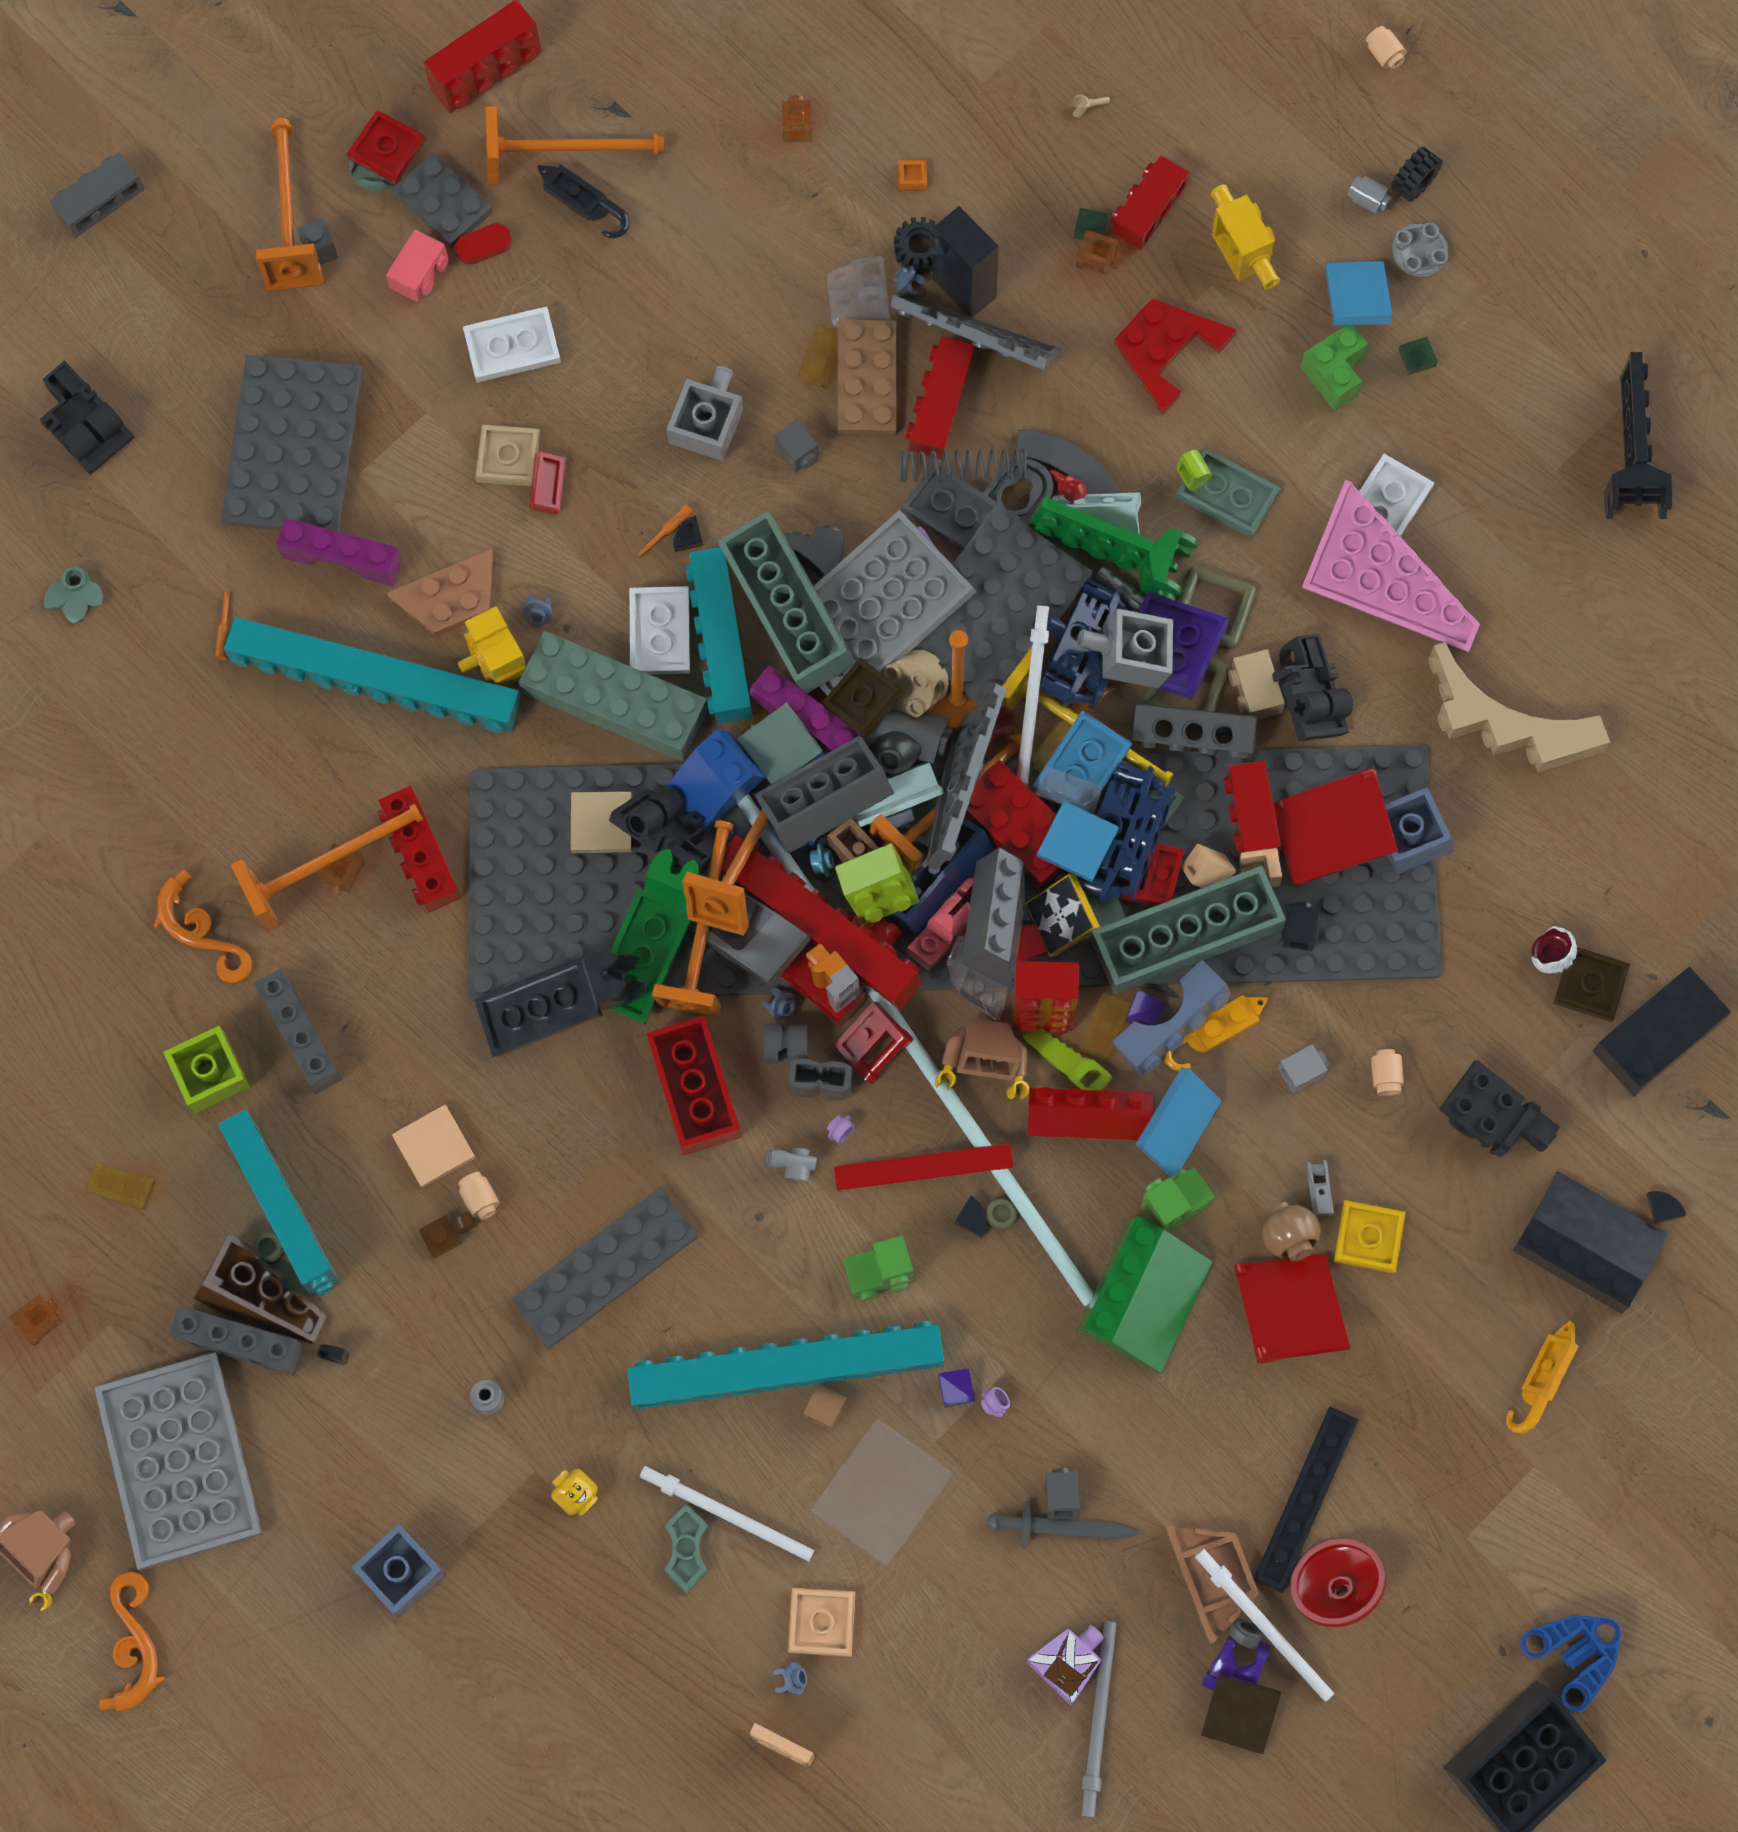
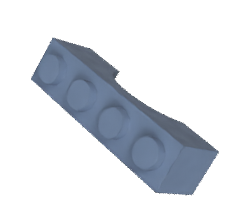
M1203 960L1180 979L1183 988V1002L1181 1008L1172 1019L1154 1026L1143 1025L1134 1021L1112 1041L1116 1051L1140 1076L1157 1068L1161 1058L1166 1053L1180 1047L1184 1037L1189 1032L1198 1030L1212 1011L1221 1009L1228 1002L1231 992L1227 983Z

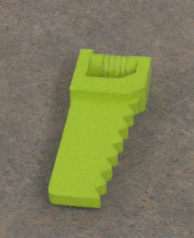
M1037 1029V1033L1023 1035V1039L1067 1077L1068 1082L1075 1088L1102 1090L1113 1079L1111 1074L1095 1060L1088 1059L1087 1057L1081 1058L1079 1052L1074 1053L1073 1048H1067L1066 1043H1060L1057 1037L1052 1038L1051 1033H1045L1044 1029ZM1097 1073L1099 1076L1088 1087L1081 1083L1088 1074Z

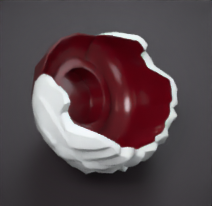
M1553 926L1544 935L1535 940L1531 949V959L1539 971L1556 974L1563 972L1564 969H1568L1570 965H1573V960L1577 954V945L1571 932L1564 928Z

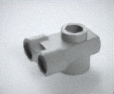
M791 1148V1153H787L784 1150L771 1149L767 1151L765 1166L786 1168L785 1179L809 1182L810 1172L815 1171L816 1157L809 1156L810 1150Z

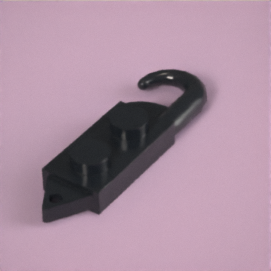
M561 164L558 167L537 166L544 182V190L588 221L599 220L608 213L620 221V227L616 231L609 232L603 230V236L615 239L626 234L630 226L628 214L624 209L606 198L605 194Z

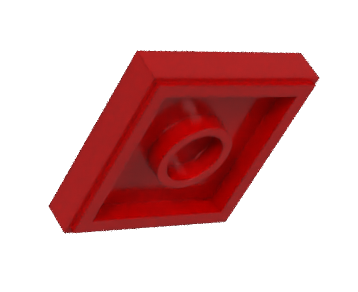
M376 110L346 155L349 160L396 184L426 141V137L413 128Z

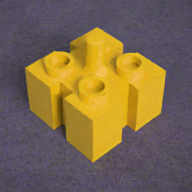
M497 606L465 621L468 632L463 635L471 656L458 662L460 670L465 672L479 665L480 671L488 683L508 687L518 682L526 668L525 659Z

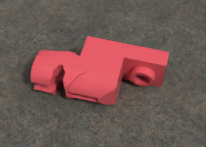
M967 878L956 892L931 917L927 927L907 947L906 953L928 971L966 933L970 903L966 902V900L972 895L973 878Z

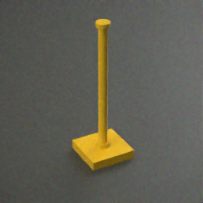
M1032 647L1002 686L1006 688V692L1000 707V711L1003 712L999 713V715L1005 719L1010 716L1021 699L1027 695ZM1039 689L1038 703L1073 725L1078 714L1067 707L1061 706L1060 702ZM1131 749L1123 757L1124 760L1133 766L1146 771L1149 766H1152L1155 769V775L1163 782L1165 787L1174 775L1170 771L1164 772Z

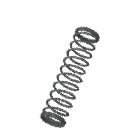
M993 448L989 453L987 471L983 450L979 449L976 470H974L972 453L968 449L965 456L964 473L960 452L956 449L953 458L952 475L947 450H944L942 454L940 474L936 452L934 450L931 451L929 472L927 473L925 455L921 450L918 457L917 475L912 452L909 450L907 453L905 468V452L900 451V482L903 481L905 483L907 481L909 459H911L914 481L917 482L919 480L921 457L925 478L929 482L933 455L939 482L943 477L945 456L950 481L954 480L957 456L962 481L966 479L968 456L970 457L973 480L976 481L980 454L986 480L990 476L992 454L998 480L1001 479L1004 454L1008 478L1010 480L1013 478L1015 455H1017L1020 478L1026 479V449L1021 448L1020 455L1018 449H1014L1011 472L1005 448L1001 452L999 472Z

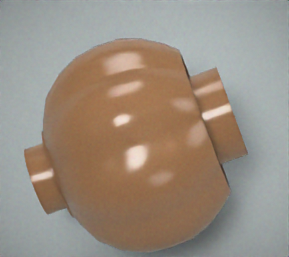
M1282 1202L1272 1207V1214L1262 1228V1239L1266 1248L1279 1258H1290L1293 1262L1311 1255L1321 1232L1319 1221L1314 1213L1299 1205L1289 1206L1287 1202Z

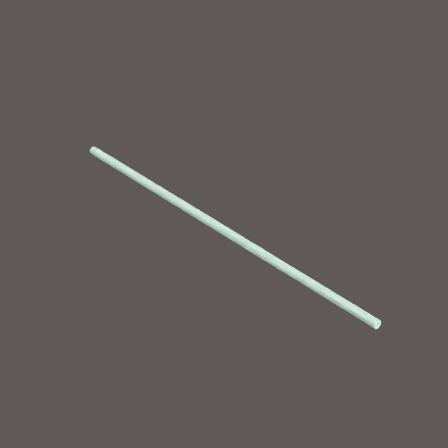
M747 794L737 805L751 825H753L760 810L750 795ZM767 823L760 838L773 857L784 866L782 870L788 875L792 872L796 873L806 882L804 887L813 892V886L790 853L788 854L770 824ZM858 979L874 1002H879L898 1025L912 1036L913 1041L905 1048L974 1148L992 1146L952 1087L947 1090L949 1083L945 1077H941L938 1087L935 1086V1078L941 1071L898 1009ZM1008 1169L991 1171L1084 1307H1087L1094 1292Z

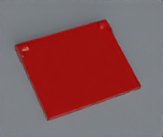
M1374 767L1273 802L1279 835L1295 887L1399 851Z
M1325 1253L1309 1255L1295 1262L1291 1261L1290 1258L1257 1263H1238L1233 1267L1257 1363L1264 1364L1280 1359L1350 1350L1348 1336Z

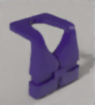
M1229 1634L1224 1647L1212 1663L1211 1670H1208L1203 1678L1202 1685L1214 1691L1219 1672L1258 1684L1261 1671L1270 1652V1646L1260 1641L1258 1647H1256V1661L1249 1665L1238 1667L1233 1654V1648L1238 1643Z

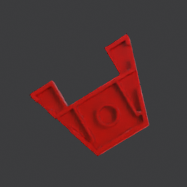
M1152 298L1117 335L1114 344L1132 371L1136 372L1143 383L1144 389L1156 402L1158 410L1164 415L1181 395L1180 390L1160 376L1165 368L1195 336L1217 353H1220L1236 336V330Z

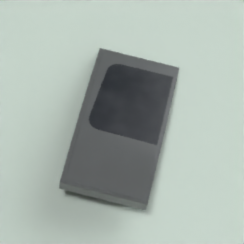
M745 894L749 928L745 935L709 926L706 944L733 964L737 963L751 975L755 974L772 986L809 943L810 938L786 919ZM694 922L689 928V931L694 935L698 922Z

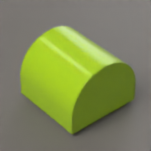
M1191 450L1181 455L1176 470L1190 491L1202 487L1212 478L1213 474L1198 450Z

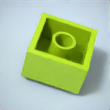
M892 843L835 867L843 894L863 925L878 922L883 917L898 911L907 910L910 906L919 903L910 872Z
M220 1026L212 1028L163 1052L186 1104L194 1114L250 1088L231 1044Z

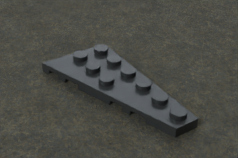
M901 292L893 295L890 305L896 308L897 313L910 318L915 316L924 320V323L941 327L954 334L973 340L972 344L982 349L992 348L999 351L1005 357L1018 359L1042 370L1058 360L1062 349Z
M997 683L953 730L941 781L944 794L938 797L926 862L927 866L935 870L945 861L949 862L956 851L955 843L977 777L982 772L984 766L983 759L1006 692V688Z

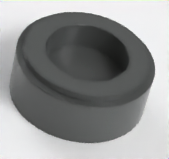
M1245 1619L1235 1620L1229 1630L1233 1640L1249 1648L1258 1647L1263 1637L1262 1631L1254 1623Z

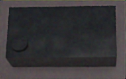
M958 206L933 227V280L968 316L974 317L997 298L999 246Z
M1689 966L1598 1042L1592 1052L1635 1097L1723 1023L1730 1015L1731 1010Z

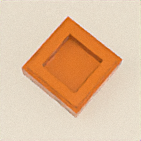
M898 160L899 191L927 190V160Z

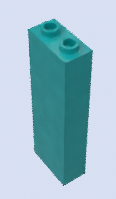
M245 1109L219 1123V1128L302 1285L311 1296L315 1294L322 1296L329 1293L335 1288L334 1284L339 1282V1279L256 1122Z

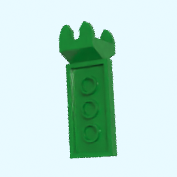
M1045 496L1031 516L1028 527L1041 536L1058 539L1069 548L1085 550L1092 557L1112 561L1123 570H1138L1141 595L1146 596L1147 592H1151L1172 600L1176 599L1172 594L1180 595L1182 591L1178 584L1166 579L1168 572L1177 573L1179 565L1172 562L1173 556L1188 558L1192 553L1189 548L1197 549L1199 543L1189 534L1172 527L1154 542Z
M670 849L661 851L652 861L646 874L644 890L638 888L610 951L616 955L633 954L639 957V963L635 969L625 974V980L628 983L633 981L648 983V989L640 999L621 1007L610 1008V1010L645 1025L656 1003L652 996L654 985H664L692 922L688 920L687 902L682 880L687 872L699 875L698 864L693 859L683 865V868H675V863L672 865L673 857Z

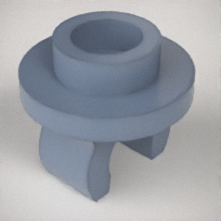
M912 265L907 269L902 267L893 279L896 282L894 289L897 291L903 289L904 294L915 297L918 292L912 288V281L920 286L925 283V279L921 275L915 274L916 268Z
M530 596L528 602L523 607L522 614L524 619L530 624L537 626L549 623L552 618L550 597H546L545 602L534 600V596Z
M772 988L771 992L775 996L772 1003L763 1001L761 1004L774 1019L783 1021L794 1012L795 997L788 991L781 992L777 988Z
M789 1663L786 1668H779L773 1671V1675H783L785 1679L783 1687L775 1688L776 1693H791L792 1695L803 1693L807 1684V1674L798 1663Z

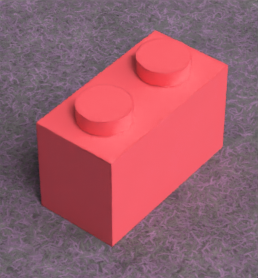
M415 229L386 274L389 288L419 303L424 295L427 296L431 292L438 272H443L448 264L449 258L445 244Z

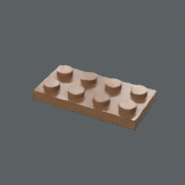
M838 319L837 433L896 434V321Z

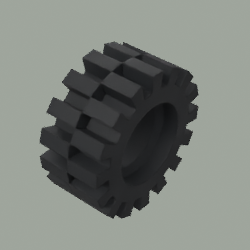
M1425 146L1420 147L1417 152L1411 155L1410 159L1405 161V165L1399 169V173L1395 175V180L1391 183V188L1408 202L1414 201L1432 183V179L1437 176V172L1440 171L1443 164L1442 160Z
M916 217L911 218V224L904 221L902 228H897L896 235H894V254H896V261L898 263L901 262V267L906 268L912 265L914 268L919 269V274H924L925 268L928 269V272L933 271L932 241L933 227L935 226L934 220L930 219L929 223H926V217H921V222H916ZM914 238H925L930 242L931 247L925 253H915L910 250L909 243Z

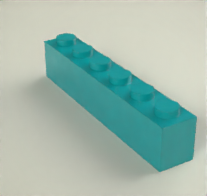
M721 547L689 552L691 563L685 564L688 582L694 581L695 590H689L692 608L698 607L699 616L694 617L697 634L703 635L704 643H698L701 661L707 660L708 666L707 670H702L705 688L711 687L712 696L707 697L709 714L716 715L717 724L753 719L726 556Z

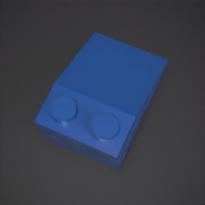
M716 729L692 752L666 788H672L680 794L684 803L682 812L688 814L694 811L696 812L695 819L701 816L705 818L703 826L706 827L705 832H707L717 820H720L764 780L766 776L730 732Z

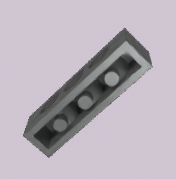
M1139 703L1136 704L1132 741H1139V747L1157 748V743L1169 744V750L1187 752L1188 746L1199 748V753L1217 755V750L1229 751L1230 757L1247 758V753H1253L1255 749L1258 716ZM1160 720L1171 722L1173 731L1170 736H1162L1158 732L1157 725ZM1190 723H1197L1202 727L1203 734L1200 739L1195 740L1188 736L1187 727ZM1221 726H1227L1233 732V738L1228 743H1223L1217 738V730Z
M280 968L254 982L314 1093L318 1094L343 1080L282 969Z
M182 1306L178 1308L169 1334L178 1343L212 1353L216 1352L222 1356L290 1376L295 1375L304 1348L298 1340Z

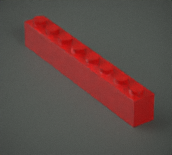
M737 835L725 849L721 874L724 876L744 842ZM756 844L734 884L744 888V891L756 901L765 905L807 934L810 942L815 946L822 944L829 954L836 951L858 979L897 1009L901 1010L924 983L918 974L920 971L919 967L907 958L902 961L896 957L897 951L885 941L879 944L872 938L874 934L861 923L855 926L849 921L851 916L839 906L835 909L826 904L829 900L816 889L813 892L809 891L804 887L806 882L794 872L788 875L782 870L784 867L782 863L772 855H769L768 858L759 853L762 849Z

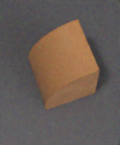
M820 1384L812 1395L803 1413V1417L832 1432L849 1398Z

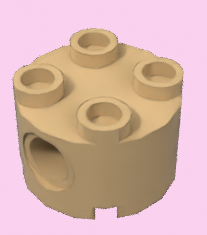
M912 650L907 655L884 668L883 675L901 687L905 692L892 709L913 717H919L945 697L949 686L948 674L946 669H942L938 664L940 660L935 655L925 650Z

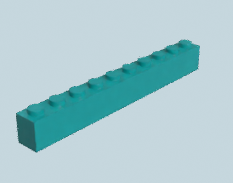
M237 617L234 618L224 647L230 662L240 667L252 665L267 674H275L276 672L287 674L286 676L294 681L303 682L306 679L314 681L317 686L325 689H332V686L341 688L345 693L358 697L360 694L371 696L374 701L382 704H388L390 701L400 704L402 708L409 711H417V709L428 711L431 716L444 719L446 716L456 718L463 725L473 726L474 723L483 725L487 730L494 733H502V731L512 732L522 701L519 690Z
M924 1321L913 1324L914 1328L901 1330V1326L885 1327L882 1329L883 1333L870 1334V1330H860L852 1332V1337L840 1339L838 1334H831L820 1337L821 1341L808 1343V1339H796L789 1341V1346L777 1347L776 1343L759 1345L758 1350L746 1352V1348L739 1347L727 1350L725 1355L715 1356V1352H703L696 1354V1359L684 1360L683 1356L666 1358L665 1363L653 1364L651 1360L635 1362L634 1367L627 1368L631 1405L633 1410L944 1367L939 1325L932 1326L931 1321Z

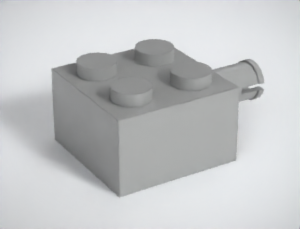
M717 366L710 386L686 379L666 429L668 444L724 461L743 412L742 396L727 392L730 380L734 375L731 369Z
M1116 609L1103 624V634L1082 629L1078 635L1077 647L1079 649L1102 652V678L1159 688L1172 674L1173 620Z

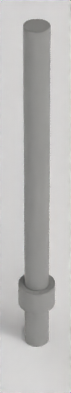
M1104 1621L1102 1635L1104 1639L1101 1643V1662L1098 1669L1086 1776L1082 1778L1081 1790H1084L1081 1816L1087 1818H1094L1097 1792H1101L1102 1779L1099 1778L1117 1625V1623Z

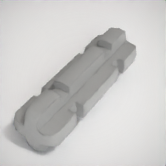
M1102 567L1097 572L1095 580L1103 587L1106 585L1107 589L1112 592L1117 587L1120 591V599L1124 604L1129 603L1128 607L1138 612L1145 597L1140 593L1136 594L1134 592L1135 589L1119 576L1114 577V572L1109 568Z

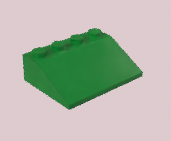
M1138 1216L1131 1218L1126 1224L1076 1332L1161 1374L1213 1261L1164 1229Z

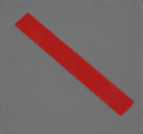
M1001 1144L835 1166L834 1171L836 1189L840 1191L1013 1168L1014 1165L1011 1144Z

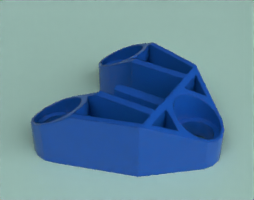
M1573 1615L1531 1629L1520 1637L1519 1648L1522 1654L1531 1660H1537L1550 1651L1557 1649L1580 1632L1583 1638L1560 1654L1563 1662L1571 1670L1593 1654L1597 1655L1598 1659L1575 1675L1574 1679L1559 1692V1699L1570 1713H1578L1586 1709L1615 1668L1621 1639V1628L1613 1619ZM1601 1624H1607L1613 1628L1614 1638L1611 1642H1603L1598 1638L1597 1629ZM1530 1635H1537L1542 1639L1544 1647L1540 1653H1532L1527 1649L1526 1640ZM1571 1688L1578 1689L1583 1695V1703L1579 1707H1573L1567 1703L1566 1693Z

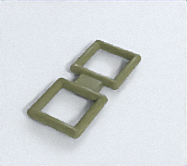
M1192 566L1188 571L1178 602L1190 604L1198 580L1243 594L1229 635L1224 634L1219 645L1228 648H1236L1257 591L1256 587L1253 584ZM1212 659L1207 670L1215 672V676L1203 708L1206 711L1216 710L1229 670L1227 664ZM1147 687L1142 704L1176 707L1156 700L1159 688ZM1190 723V724H1193V725H1196V726L1201 727V726H1200L1199 724H1197V723Z

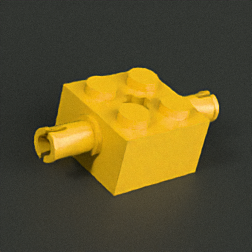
M1225 184L1214 188L1210 195L1218 208L1215 211L1212 236L1238 282L1256 274L1264 290L1275 287L1280 282V278L1270 264L1275 236L1269 226L1265 227L1262 222V215L1258 205L1255 202L1252 203L1247 194L1234 200Z

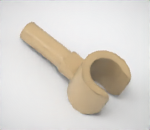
M1078 94L1071 101L1069 107H1076L1072 115L1079 118L1085 113L1087 108L1109 104L1110 99L1109 97L1088 99L1086 96Z

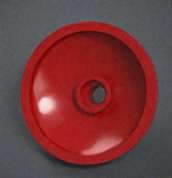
M1333 1539L1316 1545L1302 1556L1295 1566L1291 1577V1594L1300 1613L1311 1622L1325 1627L1348 1626L1364 1619L1378 1606L1386 1587V1573L1379 1556L1366 1544L1352 1539ZM1348 1591L1345 1595L1339 1596L1341 1592Z

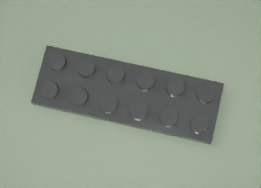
M660 1187L511 1300L547 1349L550 1350L695 1241L698 1235Z

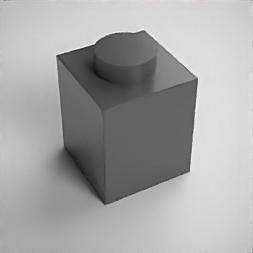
M324 219L297 228L302 245L314 243L320 265L338 258Z
M798 419L774 435L775 448L795 472L801 468L807 469L816 462L819 456L818 443Z
M1058 1468L1052 1470V1473H1046L1045 1486L1048 1520L1080 1518L1078 1471L1070 1472V1469Z

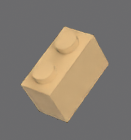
M1268 649L1233 658L1231 669L1228 670L1232 687L1237 686L1240 695L1237 697L1240 713L1258 716V720L1282 714L1285 706L1278 681L1274 682L1272 678L1275 670Z

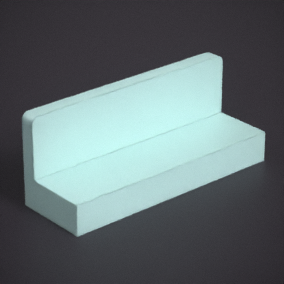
M1140 492L1086 494L1084 499L1074 500V503L1067 501L1064 495H1057L1052 498V500L1138 535L1140 533L1137 514L1141 506Z
M930 762L921 763L909 768L905 772L887 777L895 794L859 813L853 819L862 827L872 823L880 814L887 817L944 794L942 787L937 783Z

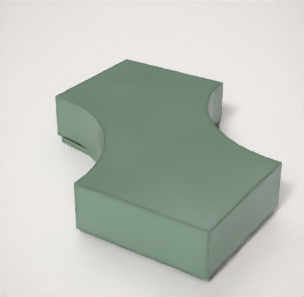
M685 1503L664 1525L671 1535L673 1552L669 1563L663 1571L687 1594L709 1572L700 1555L701 1539L709 1525Z

